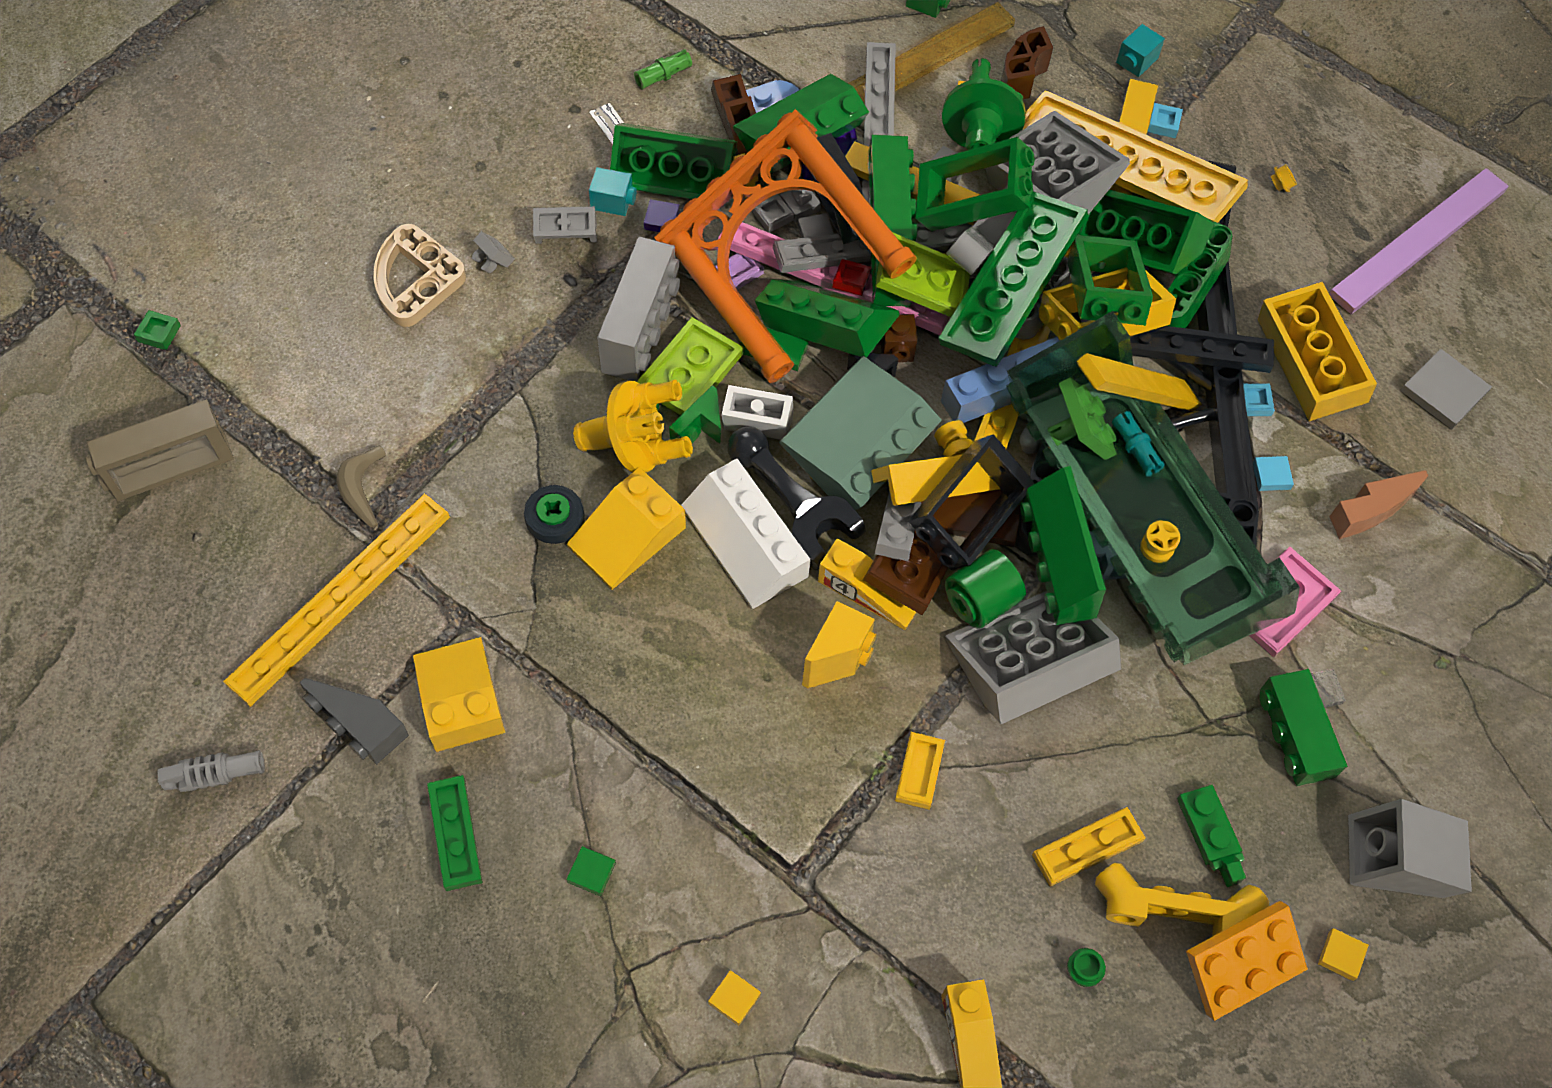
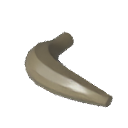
M380 445L363 454L347 458L341 463L336 477L338 490L343 500L371 528L378 526V522L364 493L362 478L367 467L386 456L384 449Z

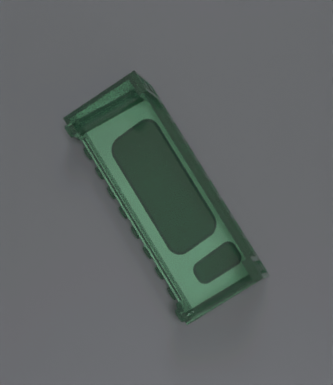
M1113 311L1007 370L1010 383L1006 385V388L1011 396L1010 402L1018 415L1025 414L1029 421L1026 427L1034 441L1040 439L1045 446L1042 453L1051 467L1057 465L1059 470L1063 467L1071 466L1086 520L1091 519L1096 527L1092 531L1101 548L1107 546L1113 555L1110 558L1112 566L1119 576L1125 574L1131 583V585L1127 586L1129 593L1137 605L1142 602L1149 612L1145 617L1155 633L1162 632L1163 639L1166 642L1163 646L1174 663L1178 660L1183 665L1191 663L1296 613L1299 585L1280 557L1269 564L1265 562L1161 405L1096 390L1078 366L1077 360L1086 353L1134 366L1130 335ZM1071 377L1080 386L1085 385L1092 396H1098L1101 399L1106 413L1103 414L1104 421L1110 425L1116 436V441L1113 442L1117 455L1104 460L1082 443L1078 436L1061 443L1059 446L1055 444L1050 436L1052 432L1049 433L1047 428L1071 417L1059 386L1060 382ZM1130 411L1142 432L1150 436L1151 446L1165 464L1158 473L1155 474L1151 470L1153 474L1146 476L1134 455L1128 454L1126 451L1125 441L1112 424L1113 419L1119 414H1122L1125 418L1124 412ZM1159 520L1174 524L1180 533V542L1172 557L1162 563L1148 560L1140 549V543L1149 525ZM1154 541V543L1162 547L1160 543Z

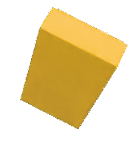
M915 732L910 733L895 797L896 802L930 810L945 740Z

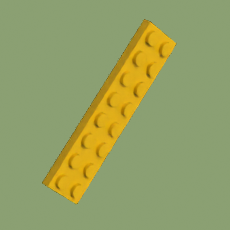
M1046 90L1026 111L1023 130L1055 110L1129 158L1130 165L1116 180L1115 184L1149 200L1195 211L1207 219L1219 223L1247 189L1248 179Z

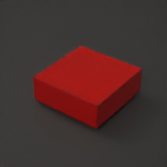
M842 259L833 279L832 288L862 296L872 267Z

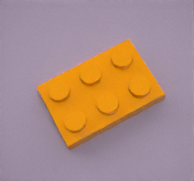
M1282 901L1272 904L1186 951L1206 1015L1214 1021L1308 970L1290 908Z

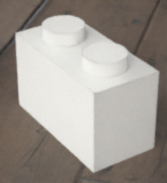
M728 385L722 411L724 429L736 431L742 427H755L761 430L766 437L781 440L790 431L794 413L793 396Z

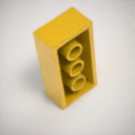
M1323 282L1263 300L1258 322L1266 338L1274 339V354L1308 421L1369 403L1377 382Z

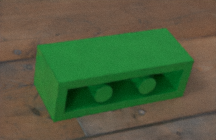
M1305 669L1269 677L1261 687L1259 697L1263 709L1268 711L1271 718L1273 737L1277 743H1280L1285 755L1284 765L1287 773L1293 776L1296 786L1336 778L1348 766L1310 670Z

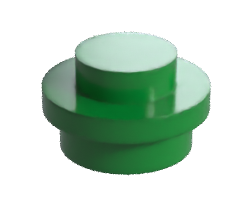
M1081 948L1070 956L1067 970L1069 976L1076 984L1083 987H1092L1103 979L1106 966L1098 952L1089 948Z

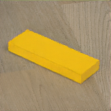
M1125 807L1035 850L1032 856L1049 887L1142 843L1146 837L1128 807Z

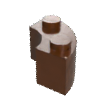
M1044 26L1032 29L1017 38L1015 44L1006 55L1001 82L1006 83L1016 92H1019L1023 99L1030 98L1034 78L1048 71L1053 45Z

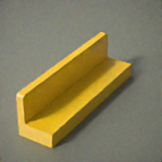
M962 455L892 464L871 470L873 483L888 481L894 506L922 502L926 500ZM976 462L948 497L999 490L1000 488L981 465Z

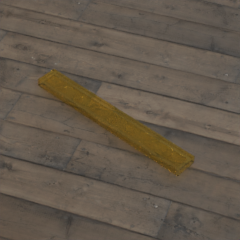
M997 2L895 57V92L1014 27L1015 18ZM866 74L848 83L854 86L864 104Z

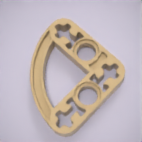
M403 224L387 237L378 251L373 271L374 284L379 301L387 315L401 327H410L417 324L460 288L466 280L465 269L461 260L413 224ZM413 238H414L415 244H416V246H417L416 248H415L414 243H412V242L410 241V240L413 239ZM427 252L438 254L436 259L431 261L422 259V256ZM401 253L423 270L425 274L394 298L389 290V274L394 260ZM445 269H447L450 273L446 275ZM433 287L437 289L433 296L424 297L421 295V291L425 288ZM402 309H404V310H406V311H409V310L411 309V312H410V313H407V312H405V311L401 313L400 311H401Z

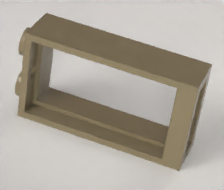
M207 399L87 441L91 454L86 456L88 467L94 476H98L105 492L110 490L117 501L234 460L226 435ZM203 435L207 436L200 440L163 452L161 454L124 466L122 468L116 470L111 469L123 465L125 463L137 460L139 458L148 456L150 454L162 451L164 449L176 446L178 444L190 441L192 439L201 437Z

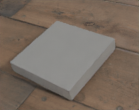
M1440 349L1400 391L1452 430L1490 391L1492 386Z

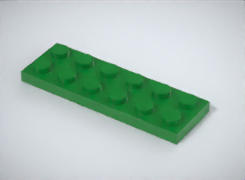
M1033 191L1030 194V208L1016 212L938 338L940 345L997 367L1087 220V209Z

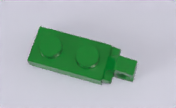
M1213 784L1180 794L1177 801L1205 865H1210L1213 871L1219 869L1227 888L1240 884L1246 879L1240 863L1245 860L1242 853L1243 850Z

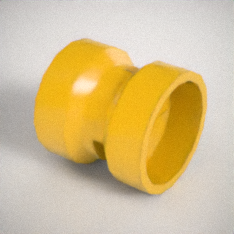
M963 421L948 422L935 432L934 437L938 445L944 448V457L963 455L973 443L966 436L968 431Z

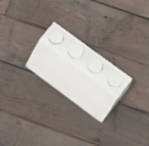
M738 459L709 473L681 505L685 509V514L751 609L758 607L809 577L810 558Z

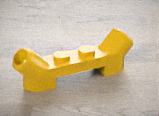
M1121 863L1111 864L1096 877L1095 886L1107 900L1106 919L1114 923L1139 927L1146 920L1147 914L1212 924L1213 937L1269 907L1267 896L1259 887L1254 885L1244 886L1227 901L1212 899L1210 894L1203 892H1191L1189 895L1175 893L1173 888L1167 886H1154L1152 889L1142 888Z

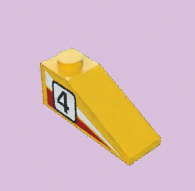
M837 538L820 563L818 582L906 630L917 612L863 581L874 560L867 554Z
M985 980L947 985L941 997L960 1088H1002L994 1023Z

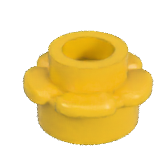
M1286 164L1280 168L1274 167L1275 174L1271 175V179L1278 191L1284 189L1286 192H1290V188L1297 185L1291 170Z

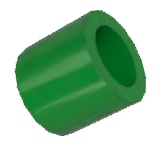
M995 549L988 550L976 558L970 566H964L945 580V589L952 608L962 620L977 629L985 627L1026 597L1025 584L1020 573L1004 554Z

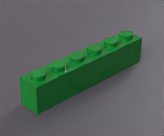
M871 135L868 150L869 204L893 233L916 242L917 224H912V217H915L916 199H912L910 192L914 191L915 175L909 172V168L913 166L914 152L913 149H908V136ZM871 252L872 302L883 306L910 307L912 301L875 287L879 261Z

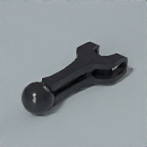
M747 426L737 429L730 436L727 449L731 460L738 459L744 468H753L754 473L770 486L791 512L794 518L792 535L810 558L811 568L819 570L820 563L826 556L825 550L818 542L822 533L830 529L840 530L851 539H857L866 532L864 521L844 498L837 496L817 497L792 479L769 452L768 439L761 430Z

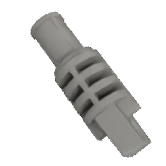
M261 750L234 756L221 752L216 755H206V757L188 758L178 761L176 765L158 769V783L164 790L179 789L180 792L194 791L198 788L205 789L209 786L216 787L220 784L227 785L236 777L264 773V757Z

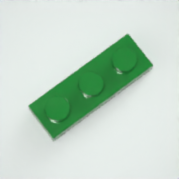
M461 775L427 783L444 889L450 891L483 883L464 776Z

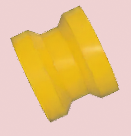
M1159 520L1149 525L1140 543L1142 554L1152 562L1162 563L1168 561L1180 542L1178 528L1168 521ZM1154 541L1160 543L1162 547L1154 543Z

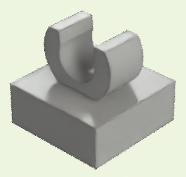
M790 190L780 194L781 199L794 213V222H797L799 218L808 217L821 211V202L812 191Z
M482 231L473 240L480 248L473 253L472 259L481 263L484 258H487L485 264L481 267L483 271L492 273L496 269L497 264L508 268L515 260L498 239Z

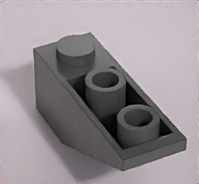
M307 678L299 682L306 693L302 697L305 703L315 713L322 710L329 717L325 720L328 726L338 736L345 733L352 740L349 746L362 760L368 756L377 765L409 736L404 724L378 699Z

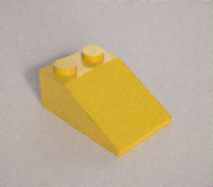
M639 467L613 488L569 540L567 547L613 590L686 529L685 509Z
M481 637L413 655L429 738L436 752L506 733Z

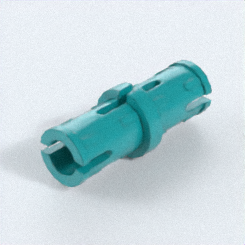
M1130 411L1124 412L1125 418L1122 414L1116 416L1112 424L1125 441V449L1128 454L1134 455L1146 476H1152L1151 470L1155 474L1158 473L1165 464L1151 446L1150 436L1142 432Z

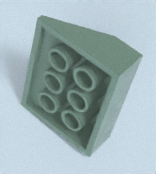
M862 356L779 443L828 496L844 498L856 510L861 508L885 483H873L871 470L903 463L942 419L919 394Z

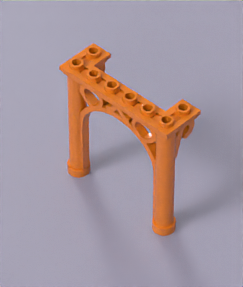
M796 109L792 113L782 116L777 126L769 134L759 137L755 141L753 148L746 155L736 158L725 174L713 179L707 185V190L698 198L687 202L683 212L675 219L665 222L660 228V232L654 237L658 242L675 246V256L760 365L762 368L761 373L769 383L776 382L784 377L793 368L794 362L784 352L737 291L729 271V253L734 235L742 221L756 206L782 192L790 190L813 191L825 196L832 202L892 279L905 273L917 259L909 247H904L817 140L818 135L815 132L818 130ZM782 158H790L792 168L787 180H772L770 171L773 165ZM802 162L819 183L799 179L802 171ZM760 172L763 181L768 184L765 187L761 184H757L754 187H746ZM733 197V205L729 210L732 216L729 218L718 210ZM714 219H721L723 223L721 238L705 242L702 235L705 226ZM704 249L709 251L718 250V269Z

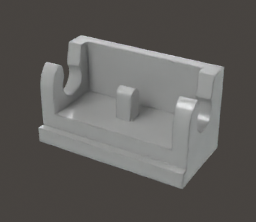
M595 206L533 208V237L536 244H542V239L590 238L591 242H597Z

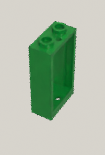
M1014 137L920 163L916 219L933 232L1030 208V194L1033 192L1031 175L1032 166L1035 162L1032 149L1019 137ZM1009 162L1008 188L944 204L946 178Z
M1077 235L1071 244L1067 264L1080 319L1146 326L1153 294L1137 241ZM1123 268L1128 269L1127 279L1131 290L1094 286L1091 271L1109 273ZM1112 312H1118L1116 316H1111Z

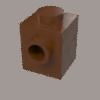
M914 314L899 315L880 340L881 354L895 355L898 358V362H914L917 346Z

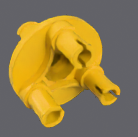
M675 379L654 385L650 382L640 384L636 381H626L617 384L609 396L607 416L597 417L583 423L579 422L575 425L573 435L576 446L579 450L586 452L587 450L613 448L619 461L631 472H634L639 467L644 472H649L656 465L665 464L667 460L691 457L690 454L693 453V447L689 437L684 436L666 441L662 439L664 423L661 424L660 421L663 420V417L656 408V405L659 403L679 401L682 398L680 383Z

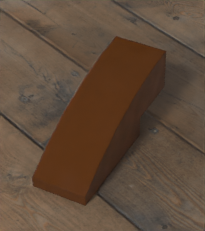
M741 74L713 80L711 92L729 140L738 141L736 154L745 153L746 155L748 152L735 133L733 126L756 114L751 96L747 95Z

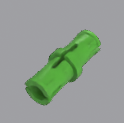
M683 49L672 56L660 57L650 66L635 71V81L642 90L661 80L667 81L675 73L692 67L691 56L686 52V49Z

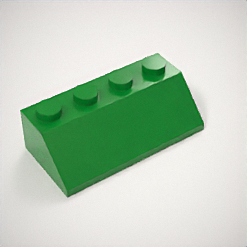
M830 73L735 124L733 129L747 152H749L759 137L769 134L777 126L782 116L792 113L795 109L818 130L815 132L818 137L831 133L834 139L860 126L869 114V110L854 86ZM787 157L780 159L771 168L770 175L791 164V159Z
M619 123L614 128L610 170L632 174V185L637 190L694 199L707 190V185L713 179L721 177L730 169L733 156H736L738 141Z
M1108 190L1089 213L1078 235L1137 241L1144 266L1176 275L1203 253L1214 222L1195 211Z
M772 279L755 299L765 327L866 358L900 315L899 310L796 280Z
M1067 466L1029 487L1026 492L1025 502L1020 504L1023 522H1029L1031 532L1028 533L1031 552H1037L1039 563H1036L1038 580L1040 583L1045 582L1047 593L1044 595L1046 610L1048 614H1053L1056 625L1097 618L1106 591L1071 466Z

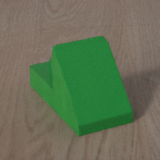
M712 385L669 427L670 440L687 436L693 443L699 437L702 430L716 442L721 443L717 388Z

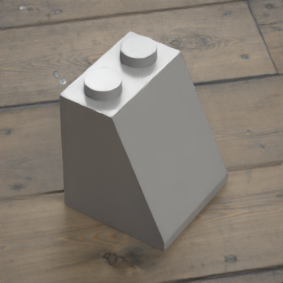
M1404 799L1348 815L1350 885L1437 898H1447L1472 892L1467 820Z

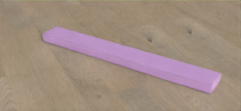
M1485 168L1332 288L1329 295L1352 315L1504 194L1509 186Z

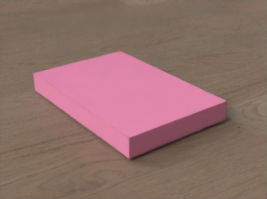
M1289 546L1252 581L1270 610L1237 625L1272 657H1275L1340 594L1341 590ZM1246 588L1242 590L1233 600L1245 595Z

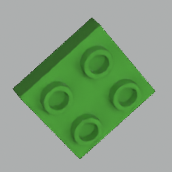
M1071 377L1060 382L1059 386L1071 417L1047 428L1049 433L1052 432L1049 435L1052 442L1059 446L1061 443L1078 436L1082 443L1104 460L1117 455L1113 442L1116 441V436L1110 425L1104 421L1103 414L1106 413L1101 399L1098 396H1092L1085 385L1080 386Z

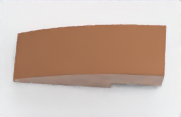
M1426 470L1365 483L1355 498L1340 501L1329 516L1339 539L1364 532L1394 515L1409 501L1428 477Z

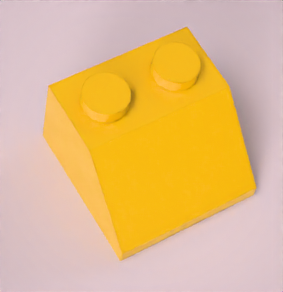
M837 601L805 658L802 686L811 688L853 676L859 665L866 666L873 653L874 648L872 646L877 636L876 633L872 632L875 619Z

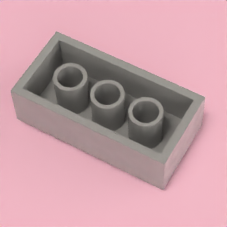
M638 237L597 337L602 373L637 382L641 372H645L648 369L651 360L650 349L652 346H657L661 334L659 326L661 321L667 320L670 312L671 296L675 297L679 290L680 279L676 278L679 260L675 259L674 245Z

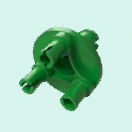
M981 58L980 66H978V59L973 61L972 74L969 76L968 81L956 86L948 94L942 109V123L945 131L953 141L968 150L1007 140L1022 131L1025 123L1026 111L1023 96L1006 83L990 79L991 64L984 58Z

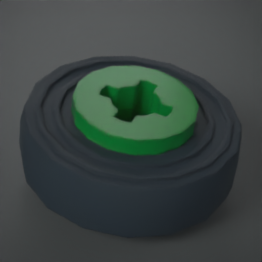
M549 485L531 494L525 504L524 519L527 529L536 539L544 543L558 544L570 540L583 525L584 508L581 499L573 490L564 486ZM550 510H551V511H552V510H559L557 513H556V512H554V513H551V512H550Z

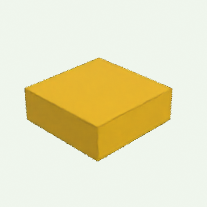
M1333 928L1328 933L1318 965L1354 981L1358 978L1369 945Z
M730 970L708 1000V1004L739 1026L761 996V992Z

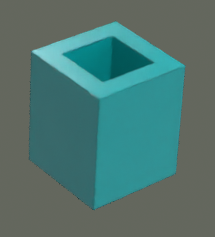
M1141 24L1122 42L1116 63L1139 77L1159 58L1165 38Z
M596 167L589 188L590 207L595 206V211L626 216L629 205H634L637 188L632 185V174Z

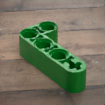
M1214 222L1203 253L1183 268L1169 287L1168 291L1176 298L1171 323L1167 326L1187 328L1231 255L1233 235L1232 231L1225 225Z

